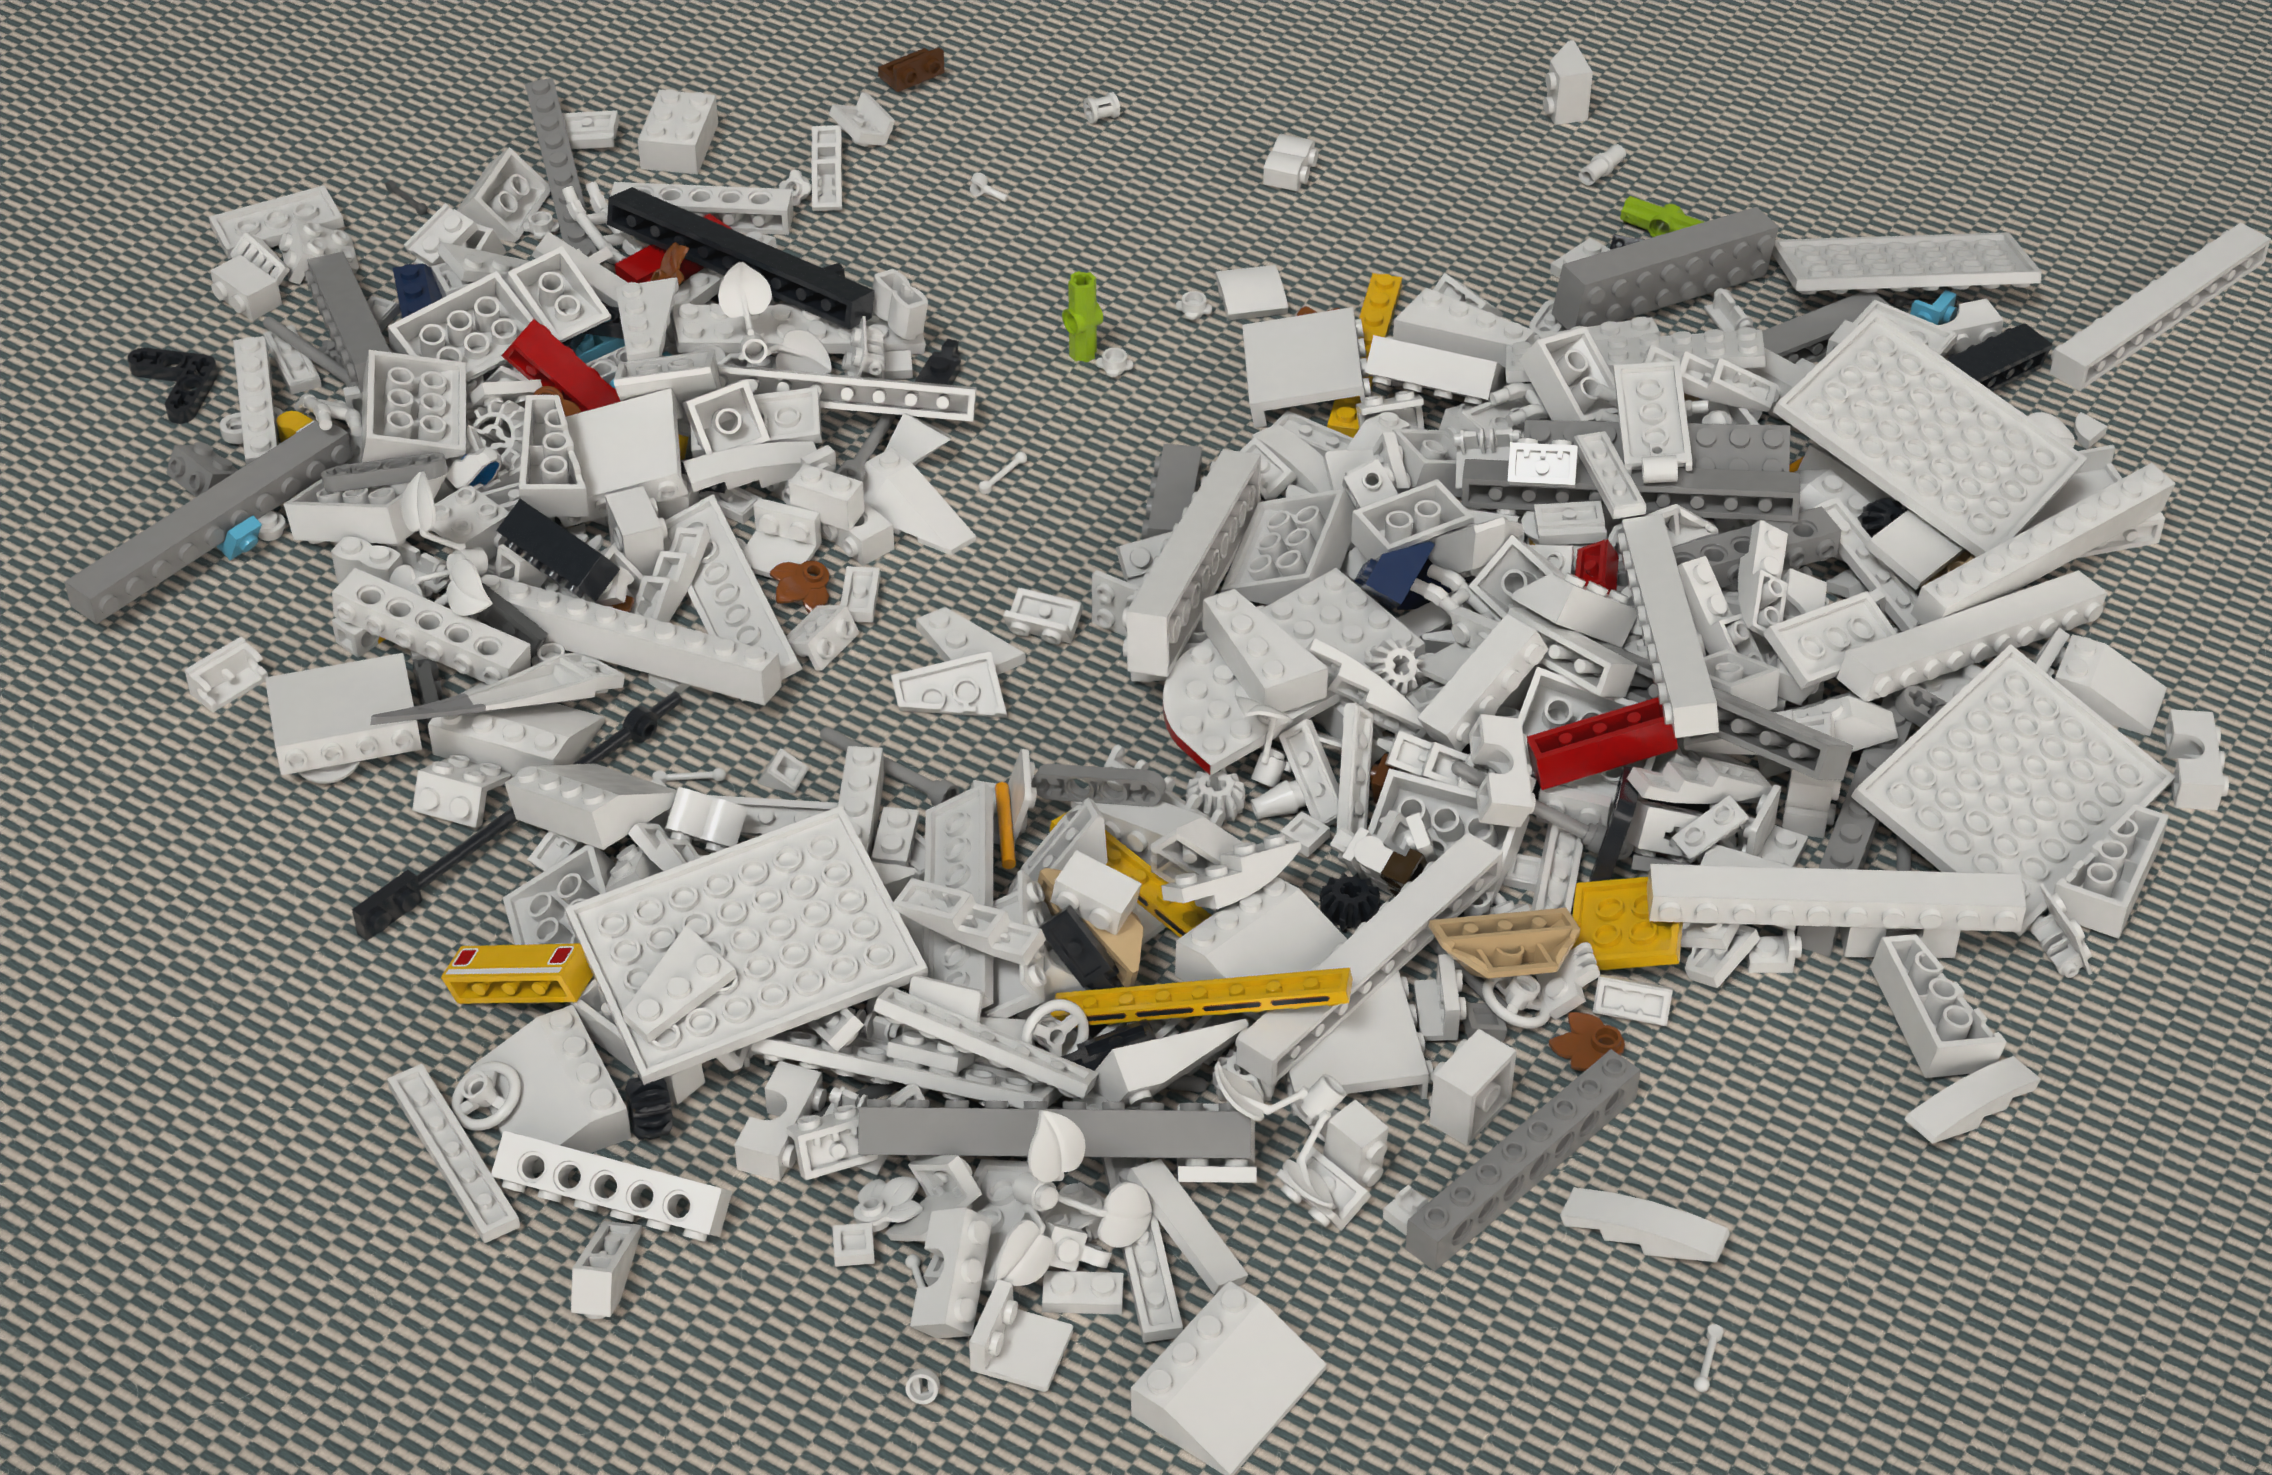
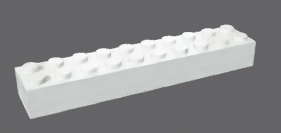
M1223 449L1217 460L1212 461L1210 472L1207 476H1203L1198 492H1194L1192 495L1191 504L1189 507L1184 508L1182 519L1179 523H1175L1172 536L1169 540H1165L1163 550L1160 556L1155 557L1150 573H1145L1141 588L1135 590L1132 603L1129 607H1125L1123 611L1122 626L1127 628V637L1123 644V656L1127 657L1129 672L1163 677L1169 676L1203 615V599L1215 594L1236 556L1258 502H1261V454Z

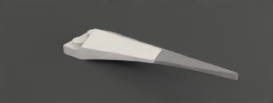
M578 653L558 654L512 676L460 695L420 706L374 714L371 716L370 725L583 700L595 697V693H607L609 689L623 688L625 674L596 658Z

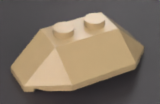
M1044 868L1040 870L1037 882L1044 891V902L1047 904L1050 914L1054 916L1062 910L1050 902L1055 880L1062 870ZM1131 912L1117 935L1098 929L1089 921L1081 918L1115 962L1119 970L1117 976L1123 986H1135L1139 971L1144 929L1138 916Z
M1567 908L1429 921V928L1440 946L1470 975L1487 979L1557 972L1580 934V927Z

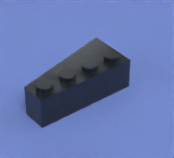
M522 499L518 500L496 530L507 539L504 542L506 547L519 556L524 552L526 555L523 559L538 570L545 567L544 573L558 584H561L563 580L566 581L567 584L564 587L579 598H582L585 594L594 601H597L620 570L618 566L603 554Z

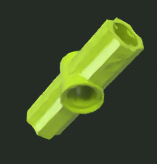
M1632 196L1625 200L1620 216L1623 222L1648 230L1652 237L1704 222L1686 216L1683 210L1675 204L1669 203L1661 207Z
M1078 271L1071 274L1070 281H1068L1069 308L1063 310L1062 321L1069 332V356L1074 361L1089 362L1095 359V353L1097 352V326L1103 323L1104 318L1101 307L1096 300V277L1091 272Z

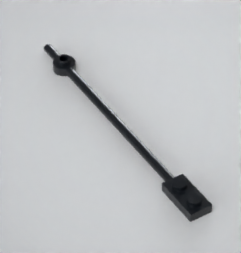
M674 691L650 709L645 706L635 707L626 716L621 730L573 764H597L631 739L637 743L650 739L657 730V720L681 704L682 697L678 692ZM513 808L507 810L418 875L406 870L354 907L352 913L357 935L368 941L379 932L384 931L405 913L413 910L422 902L420 890L518 821Z

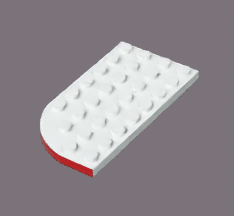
M1337 568L1260 609L1304 648H1307L1315 637L1349 655L1370 670L1371 668L1363 662L1366 658L1372 656L1370 653L1371 648L1375 645H1380L1383 640L1389 638L1393 639L1394 642L1399 639L1405 640L1406 648L1410 646L1417 647L1414 653L1415 658L1425 653L1424 641ZM1208 638L1190 648L1176 661L1163 689V716L1166 728L1176 745L1211 776L1265 745L1270 719L1268 717L1263 718L1262 715L1244 717L1238 706L1237 699L1238 696L1249 698V696ZM1328 676L1327 688H1328V685H1329V682H1330V679H1331V677H1329V676ZM1327 689L1326 698L1283 712L1293 719L1292 723L1277 718L1273 739L1279 737L1278 735L1302 720L1314 717L1346 697Z

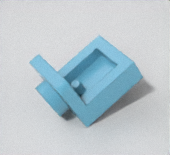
M1945 290L1933 305L1915 300L1912 303L1910 314L1936 325L1948 323L1954 320L1957 314V307H1954L1957 294Z
M252 515L227 532L225 541L219 544L217 548L230 561L241 553L250 551L259 541L258 535L262 524Z

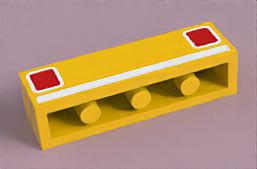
M580 943L461 946L442 974L441 979L457 1004L577 1002L593 977V973Z

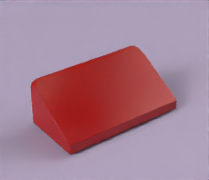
M1608 539L1577 549L1575 576L1586 581L1584 586H1587L1589 581L1608 589L1607 594L1610 593L1611 589L1617 590L1619 556Z

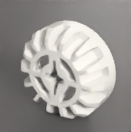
M496 400L488 404V409L481 406L474 411L477 417L473 422L466 420V426L471 425L476 428L484 448L494 449L499 452L502 458V465L499 470L501 472L504 469L508 471L512 465L511 458L515 454L522 453L525 408L510 400L503 404L497 403ZM496 418L494 424L488 425L481 430L488 420ZM503 420L508 423L511 434L500 427Z

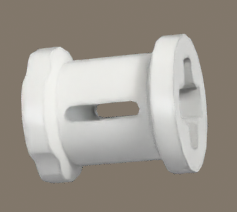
M1109 92L1105 97L1092 99L1091 97L1084 99L1085 116L1091 124L1096 123L1100 118L1108 116L1116 118L1120 115L1119 100L1114 92Z

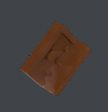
M940 47L930 51L923 48L878 67V77L896 92L912 87L945 73L944 50Z

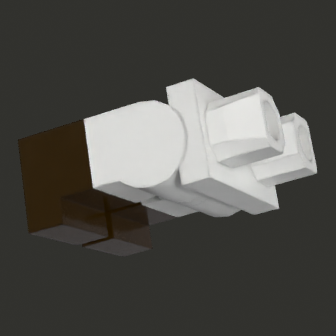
M1340 827L1330 844L1333 850L1339 852L1337 858L1340 862L1347 865L1353 876L1358 872L1361 880L1371 878L1373 886L1379 887V889L1395 897L1400 893L1402 887L1407 882L1415 880L1428 864L1422 853L1410 848L1407 855L1403 856L1385 847L1382 840L1372 836L1369 830L1362 827L1358 828L1356 834Z

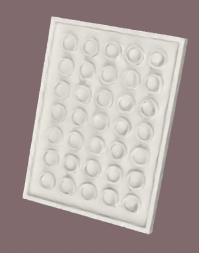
M1876 310L1783 396L1772 411L1975 557L2019 535L2080 470L2087 460V457Z
M2010 644L1854 790L1851 797L1941 872L2021 874L2027 908L2021 932H2014L2020 937L2048 909L2040 884L2043 883L2052 895L2055 884L2062 877L2066 878L2071 873L2072 867L2091 852L2092 846L2098 840L2102 841L2108 835L2109 829L2133 804L2147 808L2171 784L2175 776Z
M843 806L565 907L567 919L578 943L582 945L588 965L643 1085L881 995L889 986L897 989L910 984L913 976L928 977V967L899 912L894 910L892 906L893 901ZM687 924L735 968L737 977L648 1044L624 1021L622 1012Z

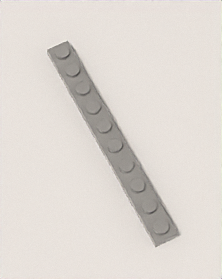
M549 78L526 83L525 87L562 239L575 249H580L584 255L589 257L597 252L596 246L578 222L574 221L570 216L562 193V189L573 186L577 198L581 201L587 214L554 80Z

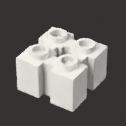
M1790 768L1782 828L1805 836L1824 838L1826 824H1834L1836 804H1831V800H1838L1841 780H1817Z

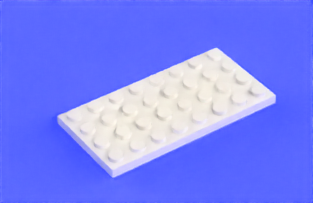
M2009 232L1775 240L1772 255L1794 289L1806 295L1816 294L1817 291L1821 290L1842 294L1851 289L1873 293L1882 288L1903 292L1912 287L1933 291L1943 286L1964 290L1973 285L1994 289L2004 284L2025 288L2029 287L2030 284L2041 283L2042 271Z

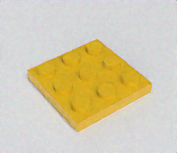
M1648 877L1576 883L1572 915L1580 927V934L1571 949L1584 942L1590 943L1599 970L1679 964L1683 922L1649 921L1647 901Z

